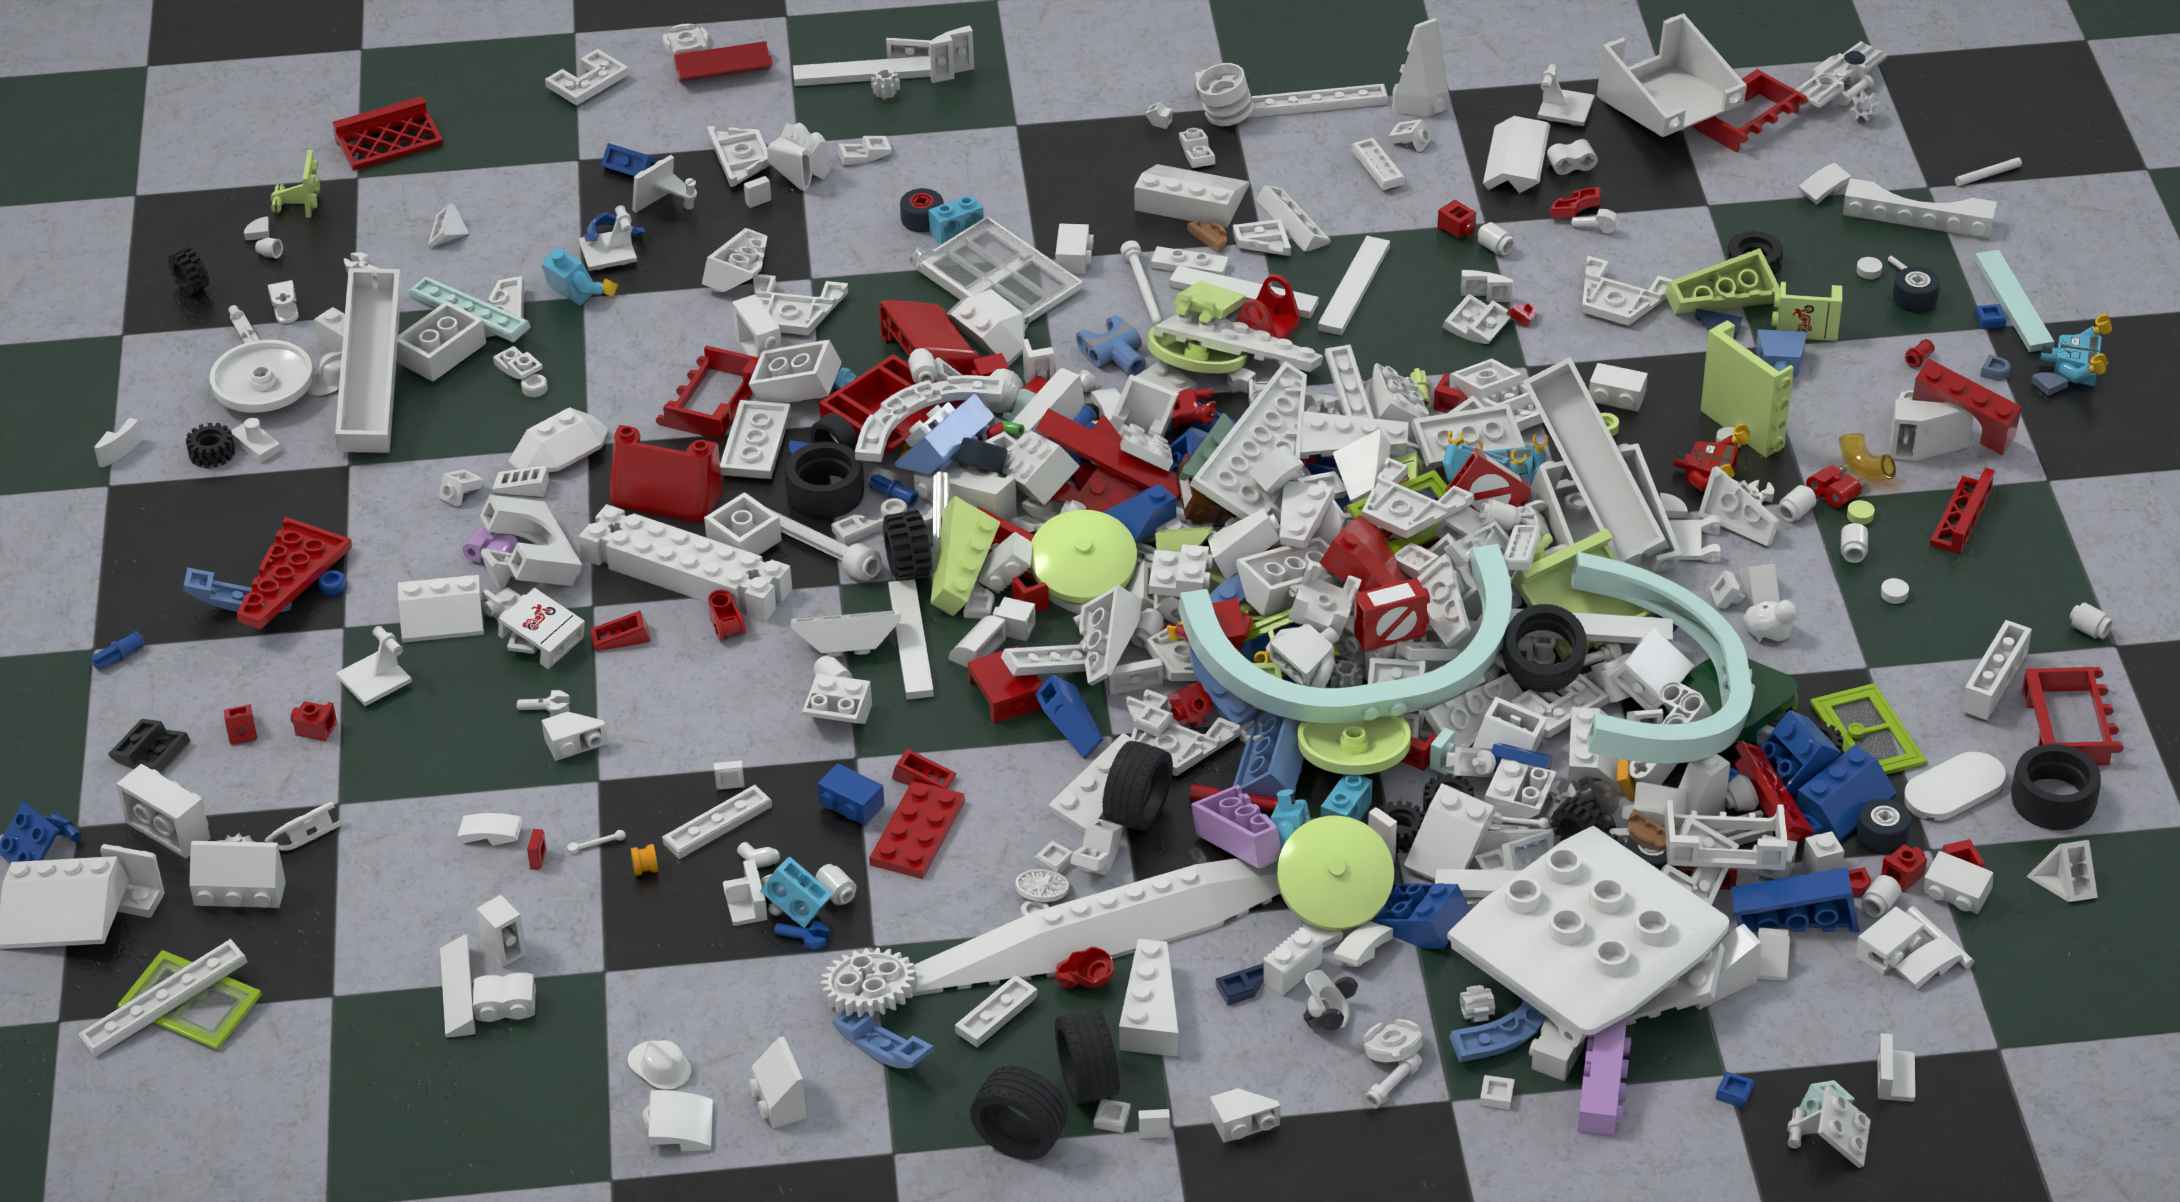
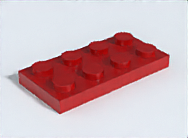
M912 780L869 857L870 866L923 879L965 802V794Z

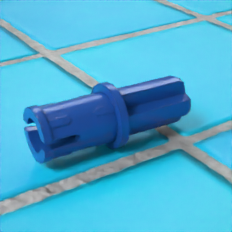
M874 474L870 478L869 486L886 494L888 499H901L909 507H913L919 497L918 492L901 485L900 481H892L879 474Z
M135 631L122 640L112 641L111 646L91 656V662L96 669H102L118 659L122 661L131 652L144 647V640Z

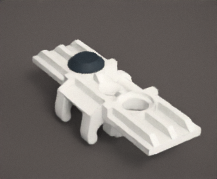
M1860 41L1844 54L1839 53L1838 55L1830 56L1814 68L1810 73L1808 81L1796 90L1808 98V103L1818 108L1830 100L1839 105L1847 106L1851 103L1852 97L1857 96L1865 89H1870L1874 85L1872 77L1866 73L1885 60L1887 54ZM1844 84L1853 86L1848 91H1844Z

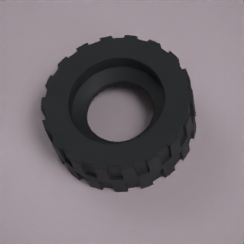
M1745 231L1731 238L1728 244L1727 260L1760 248L1763 255L1767 256L1765 259L1773 275H1776L1778 270L1780 271L1783 246L1771 234Z

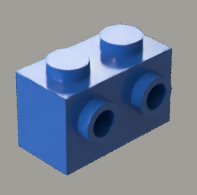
M838 763L817 783L819 804L863 825H866L885 805L882 784Z

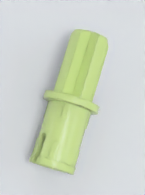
M1419 368L1414 369L1415 372L1410 374V377L1418 384L1419 392L1428 410L1431 407L1429 396L1431 387L1427 382L1425 371H1420Z

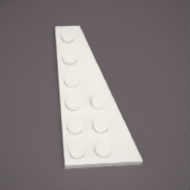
M1189 310L1185 316L1177 313L1157 324L1153 334L1162 337L1163 333L1176 335V341L1181 342L1197 340L1200 341L1199 344L1202 347L1241 355V351L1255 354L1254 359L1261 361L1264 359H1278L1277 362L1280 365L1286 361L1295 368L1308 372L1320 366L1323 358L1322 355L1315 353L1311 348L1293 345L1290 340L1277 339L1270 336L1266 331L1253 330L1248 328V325L1245 323L1232 322L1227 320L1226 317L1221 320L1212 318L1209 323L1199 321V316L1202 313Z

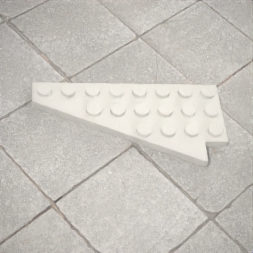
M1285 361L1197 472L1190 486L1241 519L1265 508L1269 515L1274 514L1276 519L1281 522L1283 487L1275 495L1268 493L1249 472L1266 455L1284 445L1288 446L1300 459L1307 375Z

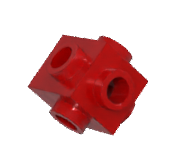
M1201 682L1190 684L1167 695L1172 706L1171 713H1173L1174 719L1179 722L1180 726L1190 724L1191 727L1198 726L1207 721L1205 716L1214 712L1212 699L1204 690Z

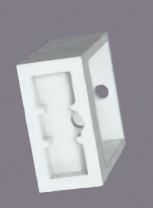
M755 294L732 302L736 342L746 355L760 358L764 350L775 349L776 347L782 348L780 327Z

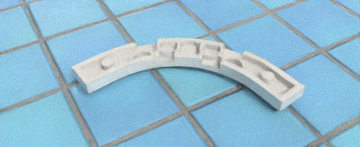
M973 375L949 376L947 381L931 384L927 380L895 393L883 401L881 408L874 415L870 414L865 421L855 449V460L881 462L887 440L895 427L909 415L925 407L942 402L967 400L974 393L981 401L1002 402L1005 378Z

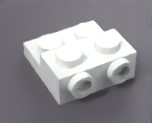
M1182 544L1181 552L1155 550L1148 594L1180 597V593L1202 590L1204 588L1209 589L1211 572H1207V570H1212L1213 555L1209 554V547Z

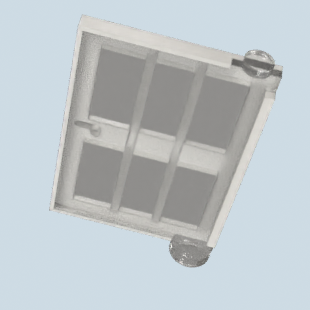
M988 216L936 249L932 250L931 247L922 243L916 246L910 255V263L915 266V269L960 300L992 289L1024 314L1025 330L1028 327V323L1083 288L1082 280Z

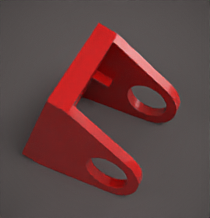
M1269 275L1264 280L1257 298L1249 299L1242 305L1235 322L1245 323L1248 325V328L1256 331H1266L1270 336L1277 339H1288L1301 324V316L1290 283L1280 275ZM1276 281L1280 283L1285 289V295L1276 294L1271 289L1270 282Z

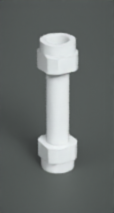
M1415 1053L1409 1058L1400 1060L1399 1066L1380 1085L1374 1084L1365 1095L1367 1104L1375 1109L1382 1106L1388 1100V1093L1407 1074L1413 1075L1419 1069V1066L1422 1064L1420 1055Z

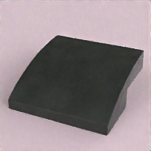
M141 719L108 754L111 759L131 769H135L140 764H143L149 769H154L161 773L191 740L187 732L166 730L162 721Z

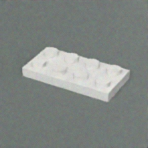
M740 400L720 463L721 475L772 478L791 414V404Z
M1509 404L1416 418L1410 424L1427 468L1443 466L1446 447L1449 445L1447 438L1449 431L1453 433L1452 440H1458L1462 432L1464 437L1463 444L1467 445L1470 442V446L1479 449L1478 440H1480L1484 451L1526 447Z

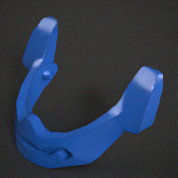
M603 212L595 217L587 228L588 234H584L585 241H597L600 235L595 231L596 226L610 225L614 228L617 216ZM632 226L631 236L646 233L644 227L635 228Z

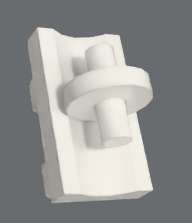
M1455 747V753L1448 752L1446 754V769L1454 770V775L1494 777L1493 770L1497 762L1491 753L1492 749Z

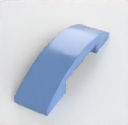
M187 567L183 590L213 606L238 612L246 594H249L252 589L251 587L214 581V572ZM292 602L288 604L281 612L291 610Z
M845 1012L833 1021L834 1027L853 1045L877 1061L892 1067L903 1069L914 1067L934 1051L933 1045L915 1036L906 1040L876 1025L874 1016L870 1017L868 1012H865L861 1017H858L857 1012H853L850 1016H846Z

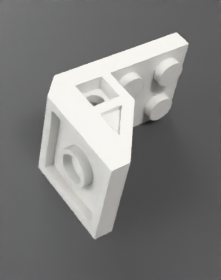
M1130 375L1112 416L1111 424L1118 433L1123 424L1127 426L1134 424L1144 429V434L1148 436L1158 435L1164 438L1179 393Z

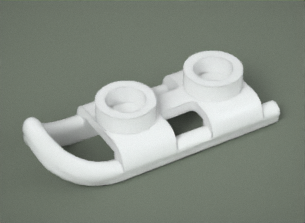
M329 802L285 823V825L270 834L265 839V842L273 843V839L286 832L292 844H278V847L281 851H288L340 827L341 822L332 823L328 810L335 807L334 804ZM315 826L317 832L308 836L306 830Z

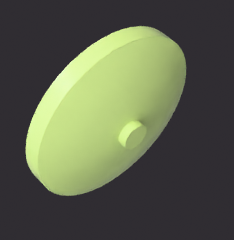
M1155 326L1150 329L1148 334L1147 347L1149 351L1158 359L1181 369L1200 373H1228L1239 370L1247 362L1248 352L1241 351V355L1202 347L1199 344L1200 341L1197 340L1176 341V335L1163 333L1162 337L1153 335Z
M1073 510L1059 514L1045 522L1032 539L1031 571L1038 584L1045 582L1048 586L1049 594L1067 602L1085 604L1117 585L1125 588L1136 570L1137 548L1132 534L1119 520L1099 511Z
M1401 715L1342 723L1301 721L1298 727V747L1302 755L1315 766L1339 774L1363 775L1386 770L1403 760L1411 744L1410 727Z
M1325 816L1303 824L1288 838L1280 853L1277 880L1285 903L1297 917L1316 928L1329 931H1344L1354 929L1369 922L1383 909L1393 887L1394 864L1386 843L1371 827L1350 817Z

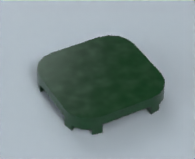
M1711 658L1689 671L1681 681V684L1699 692L1714 715L1721 710L1722 702L1716 668ZM1748 659L1749 669H1752L1751 683L1755 685V690L1742 731L1734 742L1746 740L1748 744H1752L1757 741V731L1784 711L1788 712L1791 710L1796 712L1798 710L1799 693L1798 684L1794 678ZM1663 704V710L1666 716H1668L1669 712Z

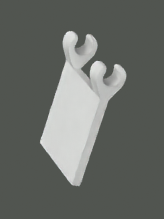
M1711 515L1702 520H1669L1682 553L1680 560H1703L1708 563H1719L1721 561L1720 546L1718 544H1711L1702 548V531L1715 535L1720 533V517L1718 515Z

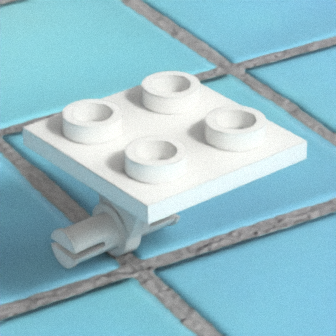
M1549 64L1547 71L1542 75L1541 89L1543 90V102L1537 118L1584 126L1595 95L1562 90L1556 76L1558 67L1555 64Z
M670 155L634 176L632 211L636 213L668 193L684 198L683 206L686 207L685 209H692L694 207V200L697 197V191L695 190L696 182L694 179L688 178L684 183L673 174L674 157Z
M620 205L615 209L617 217L612 232L599 234L600 236L597 241L586 242L584 237L578 238L589 271L637 262L631 241V232L633 230L630 224L631 217L626 213L624 206Z
M377 626L373 630V635L379 639L378 651L336 673V677L364 706L412 682V678L397 662V656L402 653L403 647L396 642V637L392 633H387L382 626Z
M1829 1085L1824 1090L1822 1109L1806 1117V1111L1803 1108L1797 1107L1796 1110L1793 1109L1792 1120L1789 1121L1787 1126L1789 1147H1800L1802 1135L1818 1133L1858 1168L1864 1166L1870 1119L1846 1100L1843 1095H1840Z

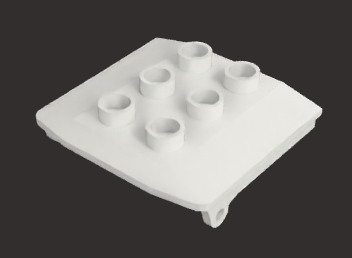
M1591 826L1561 841L1481 900L1447 933V938L1451 941L1452 949L1546 1015L1559 1028V1035L1563 1041L1570 1047L1575 1048L1585 1040L1586 1035L1596 1034L1633 1014L1703 960L1728 932L1729 919L1725 914L1595 826Z

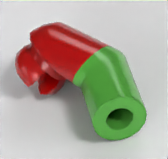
M1003 421L990 426L986 431L988 435L987 440L1004 431L1008 435L1021 437L1024 434V425Z

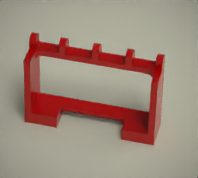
M1756 69L1742 78L1743 82L1747 85L1744 101L1748 102L1760 94L1775 102V106L1739 129L1716 116L1694 124L1693 128L1737 153L1740 151V143L1748 141L1749 133H1761L1763 131L1762 125L1766 122L1775 124L1778 122L1777 115L1782 112L1797 114L1799 106L1806 104L1808 98L1797 90Z
M706 345L704 347L705 356H699L696 360L697 364L701 367L698 371L689 370L687 377L691 380L688 386H678L676 392L680 395L677 401L670 400L664 405V415H658L656 423L661 426L722 440L733 424L740 400L748 401L753 394L749 382L759 357ZM710 369L742 376L743 382L728 404L720 403L713 415L684 409Z
M2101 667L2025 669L2022 690L2027 708H2034L2040 732L2037 746L2043 744L2071 746L2089 755L2097 766L2110 765L2111 754L2120 753L2124 750L2122 742L2112 741L2111 735H2116L2119 732L2118 725L2107 723L2106 716L2111 715L2114 710L2111 704H2102L2100 696L2108 694L2107 685L2096 683V679L2104 675ZM2090 691L2103 741L2056 743L2043 692Z

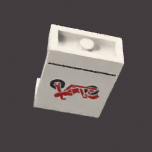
M533 588L527 595H522L511 609L505 610L498 619V636L503 639L509 632L513 631L541 650L540 664L547 669H550L584 637L585 621L536 588Z

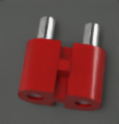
M1844 464L1837 467L1829 465L1807 478L1806 486L1811 488L1818 498L1825 495V502L1833 507H1840L1860 495L1862 487L1867 485L1868 480L1865 477L1855 479L1850 475L1842 477V474L1847 471V467Z

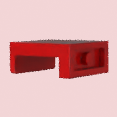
M1003 651L967 662L968 680L971 684L978 685L988 701L990 717L994 723L1042 708L1035 695V692L1043 685L1036 674L1013 676L1001 658Z

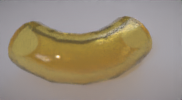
M1853 433L1839 437L1844 462L1854 474L1865 477L1868 481H1887L1895 477L1896 466L1893 458L1888 454H1871L1866 446L1865 434Z

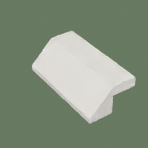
M1513 116L1495 126L1483 184L1488 190L1509 180L1515 189L1521 193L1539 183L1550 129L1548 122Z

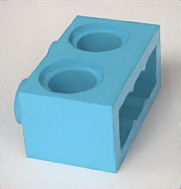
M971 194L929 209L930 234L940 245L944 244L984 218L983 206Z
M1344 774L1321 805V817L1344 816L1360 821L1372 804V780L1360 775Z
M788 857L774 871L760 890L772 903L781 908L803 928L820 913L834 894L791 857Z

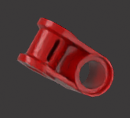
M726 590L713 591L708 597L709 616L718 640L722 641L724 637L737 633L741 635L746 634L743 616L738 610L732 595Z

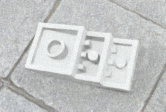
M1489 359L1450 373L1451 379L1467 398L1474 396L1484 407L1509 404L1519 431L1544 422L1526 386L1523 384L1522 374L1500 362Z

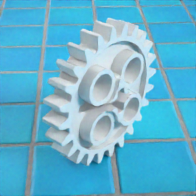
M865 948L862 954L854 950L851 957L843 954L842 961L833 960V967L825 968L826 973L821 975L822 981L820 982L824 1002L828 1001L829 1008L836 1006L837 1013L846 1010V1016L857 1012L858 1017H861L865 1012H868L869 1016L873 1017L875 1011H879L884 1015L886 1008L896 1010V1003L905 1005V998H912V991L916 990L917 976L914 964L909 963L908 957L902 958L900 952L892 955L891 949L880 953V948H876L874 952H869L868 948Z

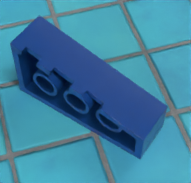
M1848 867L1731 887L1737 926L1745 924L1751 932H1758L1759 928H1789L1793 932H1805V928H1822L1823 932H1835V928H1849V932H1860Z

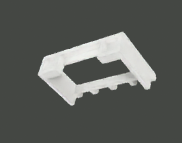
M1667 800L1664 811L1667 863L1669 865L1770 870L1786 869L1788 842L1783 805H1777V812L1771 818H1755V813H1749L1748 817L1726 816V812H1720L1719 816L1697 815L1695 810H1691L1690 815H1681L1673 812V800ZM1690 816L1711 829L1775 831L1776 839H1758L1757 850L1699 848V836L1675 835V827H1682L1685 819Z

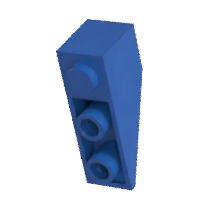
M1052 674L1035 692L1046 715L1079 754L1086 759L1104 739L1076 686Z

